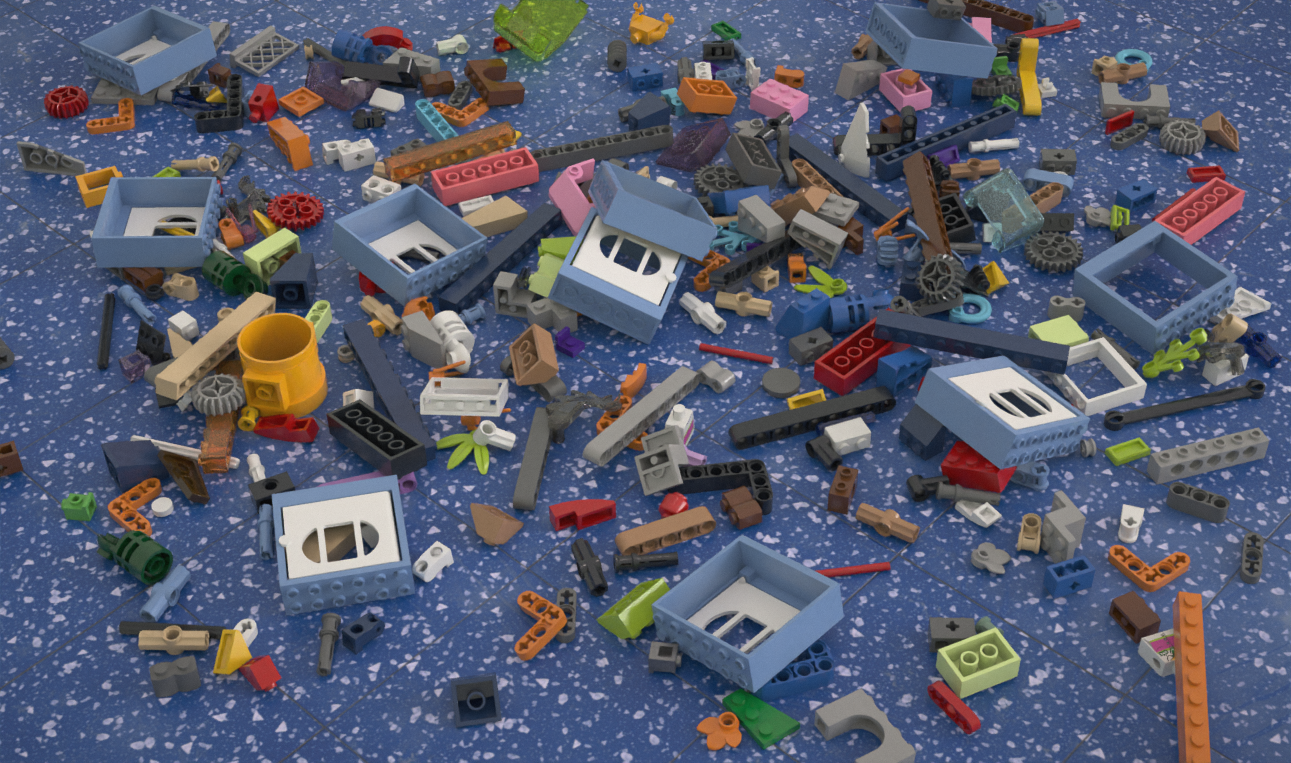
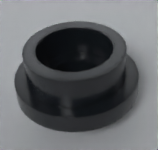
M152 284L146 288L145 295L150 300H158L164 295V291L160 285Z

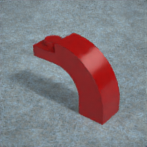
M380 26L370 29L362 35L364 38L372 39L375 46H393L397 49L405 48L410 51L413 48V43L408 38H403V31L395 27Z

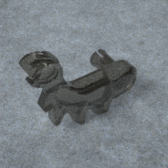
M249 175L243 176L238 182L239 189L248 197L238 204L236 198L226 200L228 211L225 213V219H232L236 226L246 220L254 221L252 213L254 210L267 213L266 203H271V196L266 195L265 189L255 188V181L251 183Z
M1204 329L1207 334V341L1201 345L1194 344L1187 350L1197 349L1200 357L1196 359L1197 363L1206 359L1212 364L1221 360H1230L1232 375H1236V372L1237 375L1245 373L1241 358L1245 355L1244 346L1239 343L1213 342L1214 335L1207 329Z
M572 390L571 396H555L554 403L546 405V413L549 414L548 426L553 429L552 441L557 444L563 443L565 440L564 429L568 428L585 409L596 407L610 412L620 410L622 407L620 393L615 401H612V395L601 398L591 391H587L585 395L579 391Z

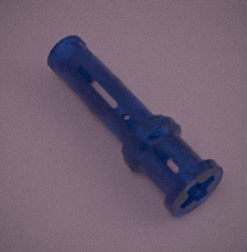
M176 91L172 96V104L175 106L182 105L187 109L194 107L206 111H216V108L220 109L219 103L196 99L190 94L183 95Z

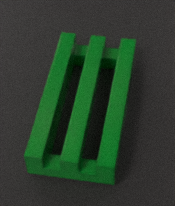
M725 21L711 25V30L725 40L741 38V33Z

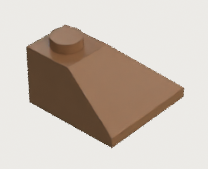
M1219 110L1202 120V129H1204L1206 137L1208 136L1212 141L1235 152L1239 151L1238 131Z
M471 503L470 505L477 534L483 537V541L489 545L505 544L524 525L523 522L494 506Z

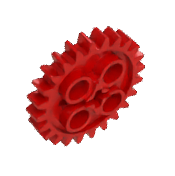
M296 191L294 194L287 192V195L281 193V197L275 196V199H271V203H268L267 215L272 223L275 222V226L281 225V229L287 227L288 230L294 228L297 231L298 228L304 230V227L310 229L311 225L316 226V222L320 223L321 219H323L324 207L323 203H320V199L316 200V196L310 197V194L304 195L303 192L297 194Z

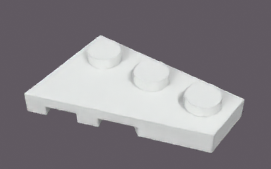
M1239 287L1235 290V300L1232 306L1225 308L1218 315L1210 319L1219 323L1230 313L1242 319L1269 310L1271 303Z

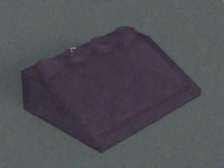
M723 118L683 127L673 139V145L667 147L655 162L658 165L695 172L700 170V167L705 168V165H708L713 160V157L720 151L723 144L727 142L731 133Z

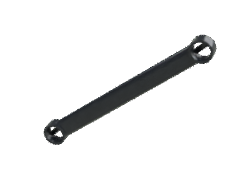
M1250 379L1246 382V385L1122 413L1114 410L1108 411L1105 414L1103 424L1111 431H1119L1123 428V425L1247 397L1260 399L1264 395L1266 386L1260 380ZM1251 388H1257V389H1259L1260 391H1255V390H1252ZM1111 419H1116V420H1118L1119 422L1115 423V422H1111L1110 420H1111Z

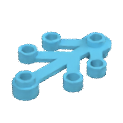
M731 221L729 222V231L723 230L721 225H715L717 236L720 235L725 238L712 240L709 247L710 250L714 251V246L727 244L725 245V253L733 255L740 243L741 249L746 251L747 243L761 242V240L738 230V222Z

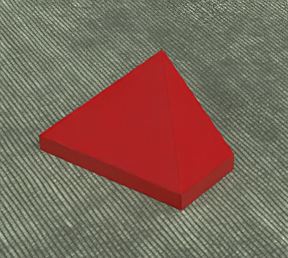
M1131 110L1107 120L1105 134L1109 135L1131 126L1134 111Z

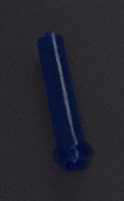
M873 411L825 423L821 421L815 426L817 435L821 436L824 434L825 427L859 417L862 418L865 424H870L876 421V415Z

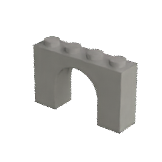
M1101 82L1099 91L1101 117L1114 118L1131 110L1134 111L1133 119H1144L1145 114H1149V116H1158L1160 114L1168 117L1170 103L1166 85L1150 84L1147 100L1135 102L1124 99L1119 94L1117 83Z
M862 688L815 710L814 725L827 741L852 729L870 731L880 739L882 744L879 748L856 759L855 763H914L916 753L913 746L909 743L907 744L902 738L899 729L893 727L888 721L886 714L878 709L873 698L867 695Z

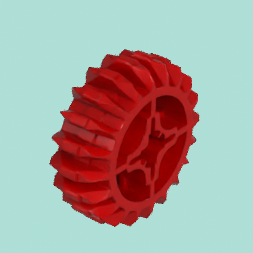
M65 85V87H59L58 89L54 88L44 98V106L50 116H54V118L59 117L60 119L64 117L67 119L75 115L79 116V113H83L89 105L88 96L83 88L73 87V85Z

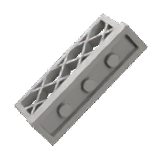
M270 25L230 53V66L233 68L239 66L260 77L298 50L299 45L276 33L275 27ZM273 46H282V48H273ZM263 53H272V55L263 56ZM261 60L262 63H252V61ZM254 67H262V69L258 71Z

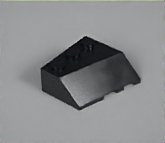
M956 193L938 198L949 242L969 243L975 241L974 224ZM910 208L907 211V213L912 217L913 214H915L913 208Z

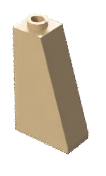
M504 196L462 219L484 236L490 237L514 230L528 218L527 210L509 197Z
M353 524L324 529L328 562L339 561L356 546ZM315 531L305 539L302 551L309 560L320 563L318 532ZM285 547V548H284V549H285V559H286V563L288 564V561H287V551H286V547Z

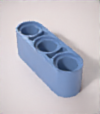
M1028 169L1022 180V187L1025 190L1036 192L1052 182H1057L1064 187L1062 197H1068L1072 191L1074 180L1071 176Z

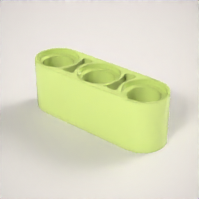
M326 300L317 301L305 317L307 321L314 323L317 343L332 321L330 303Z

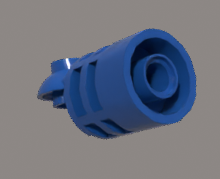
M340 29L337 32L331 52L332 56L344 61L368 62L376 65H383L381 61L382 54L385 55V60L393 54L387 46H375L372 39L364 38L362 35H357L345 29Z
M877 289L872 291V296L867 297L864 294L830 298L828 332L838 333L859 330L869 322L868 307L873 306L874 310L891 308L890 303L894 297L889 294V289Z

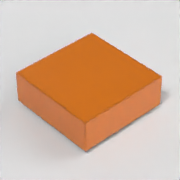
M908 69L898 76L899 82L910 86L920 79L919 73Z

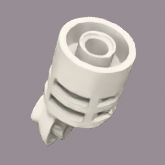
M440 312L431 319L430 323L444 342L447 365L465 360V364L455 367V369L460 373H467L471 364L470 353L475 342L474 336L456 312Z

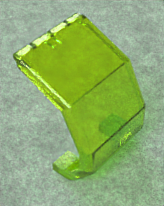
M520 0L510 10L502 3L494 14L493 30L533 61L541 62L550 57L565 43L588 13L587 8L589 5L582 0H579L578 3H576L577 0Z

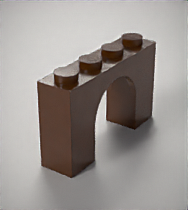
M502 58L467 60L464 74L488 106L523 103L525 88L519 81L495 82L496 80L506 79L507 65Z

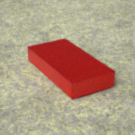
M1220 165L1187 169V175L1192 183L1209 182L1215 177L1221 180L1226 178V174Z

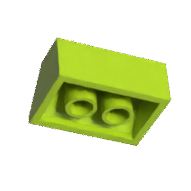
M663 578L639 583L597 619V622L620 639H634L642 633V628L650 626L655 622L651 605L670 591V588Z

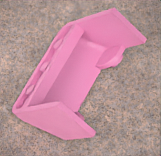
M594 158L569 166L549 188V198L556 208L561 209L562 218L574 236H577L591 207L596 208L594 203L590 204L577 185L593 179Z

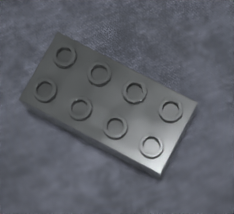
M733 132L725 150L743 182L749 186L769 185L770 189H775L782 171L763 140Z

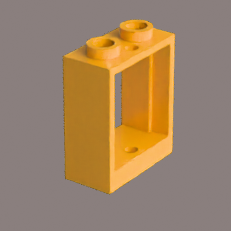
M116 166L75 176L86 208L103 203L108 185L91 190L88 189L108 184L111 177H123L121 171H117Z

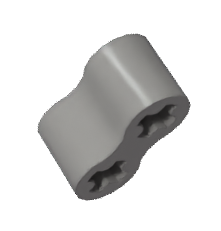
M1053 296L1050 298L1047 315L1050 319L1069 315L1074 321H1081L1085 300L1080 297L1064 298L1062 296Z
M713 360L696 371L701 375L700 382L704 385H709L717 393H722L736 381L734 374L730 370L721 368Z

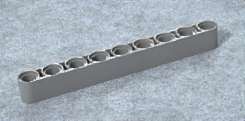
M213 21L208 27L210 28L216 51L230 33L229 23ZM207 62L178 76L176 80L162 84L158 89V99L160 101L177 102L184 91L170 92V90L175 89L176 85H182V83H192Z
M685 366L680 367L590 441L584 448L583 457L599 466H604L693 391L700 382V373Z

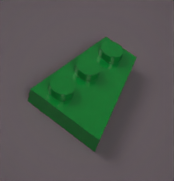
M741 688L722 699V705L729 712L736 715L739 724L763 750L800 729V722Z

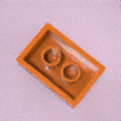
M683 77L677 91L681 101L692 113L704 112L706 114L731 115L737 97L727 84L720 80Z

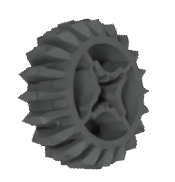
M938 254L937 257L931 255V260L925 259L926 264L920 265L922 270L917 271V274L920 275V277L916 278V281L919 282L916 285L920 289L919 293L926 300H930L933 303L943 304L944 301L950 302V297L956 298L955 293H960L959 287L964 286V283L961 282V280L965 279V276L962 275L964 269L961 268V263L948 254ZM945 266H949L951 274L947 273ZM930 283L934 284L935 292L931 290Z

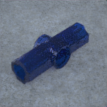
M1248 325L1246 332L1239 337L1247 346L1246 352L1250 356L1258 357L1269 368L1276 367L1281 362L1282 357L1267 343V336L1264 333L1255 332Z

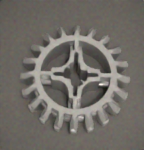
M1169 121L1160 130L1159 142H1161V146L1165 150L1175 152L1176 154H1196L1205 144L1206 133H1204V129L1200 128L1199 125L1189 123V121Z
M223 373L220 375L215 374L211 377L207 376L206 379H200V382L195 383V387L192 388L191 398L194 407L200 413H205L206 416L213 414V416L221 414L223 416L224 413L230 414L232 410L236 411L237 407L242 406V402L245 401V389L241 379H238L237 376H232L231 374L224 375Z

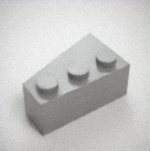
M399 48L383 62L385 66L398 67L400 57L406 56L414 59L420 71L418 82H420L422 75L440 72L439 59L405 48Z
M875 60L843 63L835 93L846 100H850L880 84V74L885 73L887 67Z
M757 195L738 202V230L766 243L785 236V221Z
M802 209L794 217L788 230V234L804 248L808 247L814 253V257L822 259L827 264L826 267L829 270L838 259L848 235L847 232Z

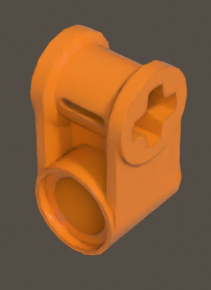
M229 218L219 221V229L222 232L221 239L227 250L244 246L243 237L234 221Z

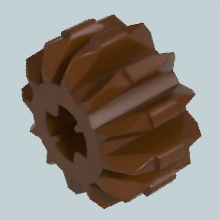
M943 180L940 185L939 198L956 193L959 198V183L954 180Z

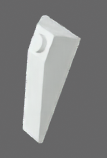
M860 103L841 146V154L838 155V160L851 173L868 178L870 158L867 157L866 149L870 148V143L866 133H869V112L865 104Z

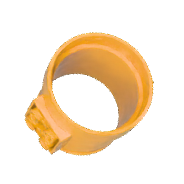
M274 313L251 321L241 330L237 339V345L244 373L242 383L245 389V400L248 406L258 409L260 417L293 413L295 418H300L313 412L323 403L327 396L328 384L324 366L319 361L313 322H309L295 314Z

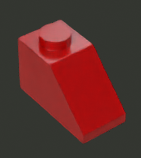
M269 655L256 656L238 668L256 690L264 689L265 692L276 687V681L281 679Z

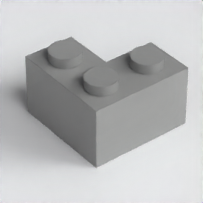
M500 271L493 284L496 313L528 318L527 305L537 301L536 293L517 287L518 274Z
M548 297L527 305L528 322L530 325L535 323L543 329L553 326L558 332L566 326L570 328V333L578 330L577 313L573 309L557 303Z

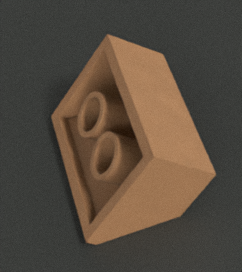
M814 186L806 189L803 187L793 195L790 193L782 200L777 199L773 201L770 206L785 221L786 226L792 222L800 209L810 214L817 212L830 192L829 190Z
M535 323L509 346L515 381L518 386L545 383L559 371L551 333Z

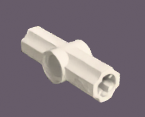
M689 292L683 294L680 299V305L691 314L696 324H704L717 335L723 332L726 327V321L715 313L713 306L709 302L703 303Z

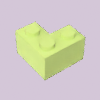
M549 253L541 256L537 266H540L539 270L529 277L528 284L530 286L528 290L548 297L564 260Z

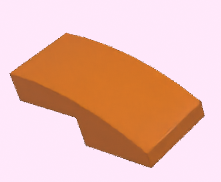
M639 363L637 370H634L632 375L627 374L625 382L621 383L620 393L632 399L641 390L647 379L646 364Z

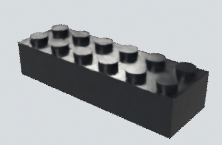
M359 399L326 414L330 434L384 475H397L398 480L409 473L427 466L425 445Z

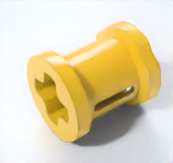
M247 405L241 410L242 417L238 420V427L243 431H252L256 425L255 419L259 416V411L257 408Z

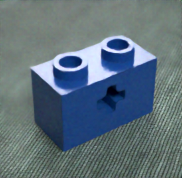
M658 63L627 68L628 83L633 91L663 86V72Z
M1141 179L1118 189L1115 204L1130 210V213L1155 203L1158 189L1145 179Z
M1085 555L1046 566L1043 585L1053 599L1092 587L1095 568Z

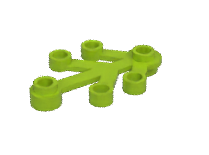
M1203 328L1193 330L1189 335L1191 340L1184 345L1180 339L1171 341L1167 353L1164 350L1157 351L1154 354L1153 361L1146 363L1142 367L1144 377L1154 378L1161 371L1172 369L1173 372H1179L1184 368L1181 359L1188 358L1190 361L1198 359L1200 354L1197 349L1186 350L1194 344L1201 345L1207 341L1205 330Z

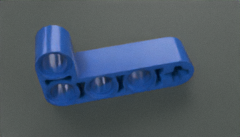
M817 639L807 648L806 660L788 664L755 693L750 691V694L766 702L832 684L835 675V661L827 644Z

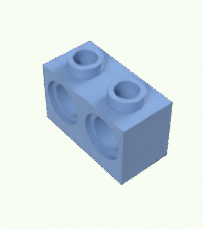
M1056 1L1037 3L1035 14L1046 26L1064 24V8Z

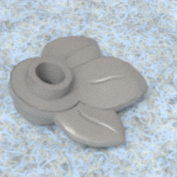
M761 119L745 120L734 124L735 127L740 129L738 134L754 137L765 128Z
M1092 206L1084 208L1088 224L1096 227L1101 223L1110 226L1111 212L1103 207L1095 209Z
M988 542L980 544L978 549L973 550L971 554V562L974 566L981 569L987 568L996 574H1005V569L1002 565L1011 560L1007 552L996 549L994 544Z

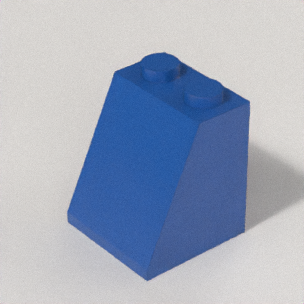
M814 289L789 305L776 325L775 330L788 339L820 327L827 332L830 297L819 289Z

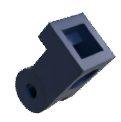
M372 613L363 615L342 629L343 645L357 655L363 650V645L371 641L372 638H377L382 634L385 629V623Z

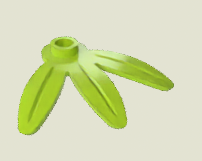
M809 266L808 271L822 285L800 284L794 286L795 290L806 294L817 288L830 298L835 294H843L848 288L847 283L843 279L833 280L827 273L815 266Z
M476 429L471 431L470 434H454L436 442L437 450L461 444L452 453L447 464L448 469H453L460 464L474 448L475 461L479 472L482 475L487 473L489 453L486 445L481 446L474 441L473 434Z

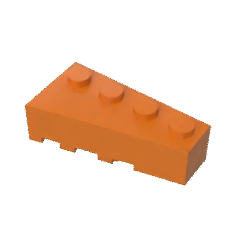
M286 117L267 122L270 138L280 148L283 156L286 155L288 163H292L294 171L313 166L308 145L310 144V139L307 134H304L297 125H294Z

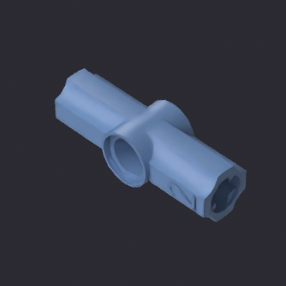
M177 565L162 583L157 582L151 590L150 599L139 611L140 617L146 622H157L168 606H174L178 602L181 589L191 578L190 571L184 566Z

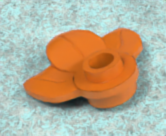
M724 712L718 718L708 717L697 726V731L708 735L707 747L709 750H720L726 744L736 748L742 739V734L739 731V720L731 712Z

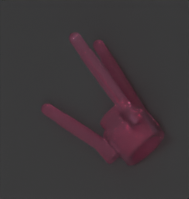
M248 204L252 227L249 225L241 226L231 211L226 208V212L238 227V231L241 232L244 243L253 242L257 237L255 233L258 232L255 224L251 204Z

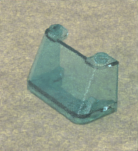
M1009 168L1001 170L969 189L963 195L967 205L970 207L978 205L995 230L992 244L999 253L1027 242V239H1030L1031 235L1035 236L1044 225L1042 214L1014 172Z

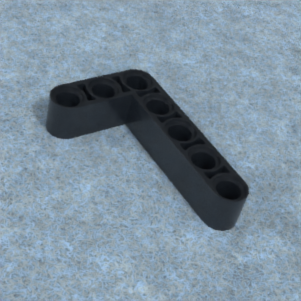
M402 56L400 57L398 67L345 62L342 78L345 80L357 77L368 84L414 89L418 86L420 71L414 59Z
M232 74L227 78L226 110L198 112L194 115L198 133L234 131L244 127L242 104L244 86L240 74Z
M908 105L901 109L898 133L867 134L868 142L870 143V148L866 149L867 156H879L916 141L917 116L914 107ZM837 135L832 139L833 150L836 156L841 154V146L846 135Z
M759 459L679 467L683 484L667 489L669 493L678 492L683 495L735 489L745 486L749 488L752 498L759 504L762 515H768L772 512L773 492L765 463Z

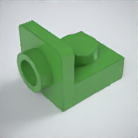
M1007 56L994 58L991 70L993 76H1012V72L1007 66Z
M1003 93L1000 98L997 97L992 106L996 108L1007 104L1018 111L1020 103Z

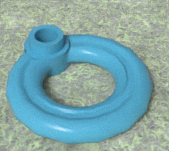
M1125 49L1118 52L1115 56L1118 62L1117 65L1120 63L1133 65L1124 60L1126 57L1142 59L1138 63L1144 62L1147 70L1153 64L1151 56L1138 49Z
M963 293L964 303L978 305L981 308L979 313L966 314L960 306L948 309L949 319L952 322L967 324L984 322L990 317L992 312L991 304L984 297L972 293Z

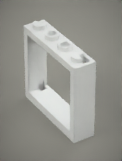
M1104 337L1070 347L1067 366L1098 357L1125 388L1087 399L1066 374L1061 375L1043 371L1053 381L1054 385L1061 390L1065 398L1086 416L1143 399L1147 383Z
M432 377L420 395V414L500 416L508 400V379ZM435 381H441V386L435 387ZM491 400H496L495 405H491Z

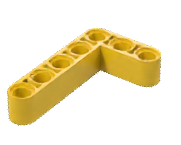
M1022 38L1020 43L1016 75L1022 81L1019 94L1023 115L1040 116L1042 111L1035 73L1039 48L1038 39Z

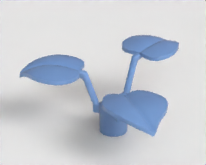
M907 219L904 233H915V237H918V239L902 259L916 262L920 260L923 262L925 258L924 256L922 257V250L918 245L922 238L929 241V237L920 227ZM951 249L953 257L966 270V264L961 256Z

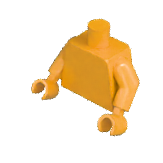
M635 2L633 4L635 14H632L629 25L630 40L634 44L640 42L649 45L663 39L669 28L668 25L674 23L673 16H670L668 13L664 14V23L643 14L639 15V13L644 11V7L641 3L638 8V4Z

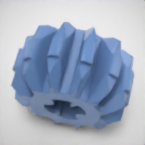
M880 236L877 241L876 251L878 263L884 266L895 265L899 251L898 240L894 236Z

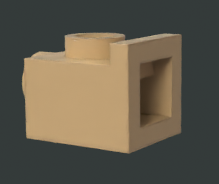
M1103 56L1098 60L1094 59L1092 74L1098 76L1102 69L1117 68L1118 62L1115 58Z
M767 266L751 275V282L765 293L779 286V271H774Z

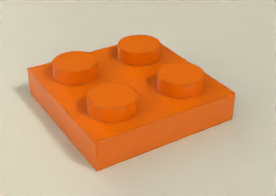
M304 86L278 99L280 106L298 117L324 104L322 97Z

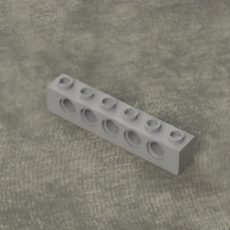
M1258 427L1152 453L1147 472L1157 485L1262 459L1265 457L1269 439Z

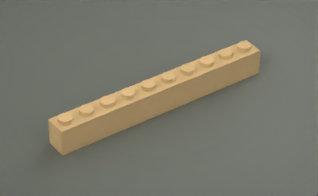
M255 292L252 296L248 297L245 302L239 305L232 313H229L225 319L220 321L212 330H209L205 336L200 338L192 347H189L186 352L156 376V393L178 400L238 347V336L248 323L259 317L275 313L276 298L259 292Z

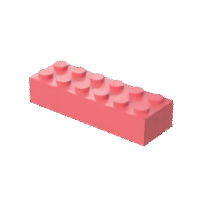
M527 147L431 171L433 189L444 206H450L455 203L539 182V170L537 162Z
M1215 177L1155 221L1192 245L1241 209L1245 191Z

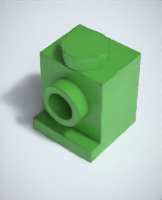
M89 492L88 495L70 493L68 498H64L61 503V509L64 511L66 519L90 521L97 508L93 492Z

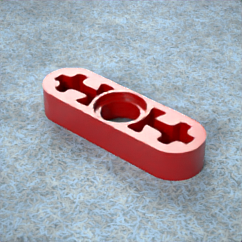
M938 680L927 687L928 694L933 702L966 734L970 735L980 729L981 723L977 715L942 681Z

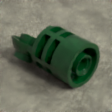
M219 250L211 253L202 265L204 279L230 296H237L243 293L247 300L255 292L265 295L268 293V284L259 275L251 274L248 266L224 251Z
M129 531L121 539L109 533L105 536L97 534L99 548L96 552L108 560H114L116 564L146 585H153L161 581L171 569L173 564L172 552L142 531Z

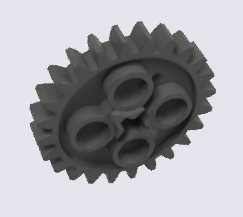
M994 75L992 77L988 76L987 79L977 78V80H973L971 93L981 96L1009 94L1021 89L1022 81L1021 78H1018V76L1014 77V75Z
M713 163L711 166L706 164L705 168L700 167V170H697L696 174H694L693 185L698 190V194L703 193L702 197H706L707 193L723 192L724 190L748 187L743 182L737 169L734 170L733 166L727 167V164L721 166L720 163H718V166H715Z
M1042 231V235L1036 233L1035 236L1031 235L1030 239H1027L1024 255H1026V260H1030V264L1035 263V268L1040 266L1042 271L1048 269V272L1055 270L1058 273L1059 270L1065 272L1066 268L1070 271L1072 267L1077 268V264L1081 263L1083 257V248L1081 243H1077V239L1072 240L1071 235L1066 237V233L1060 235L1058 231L1055 234L1049 231L1046 234Z

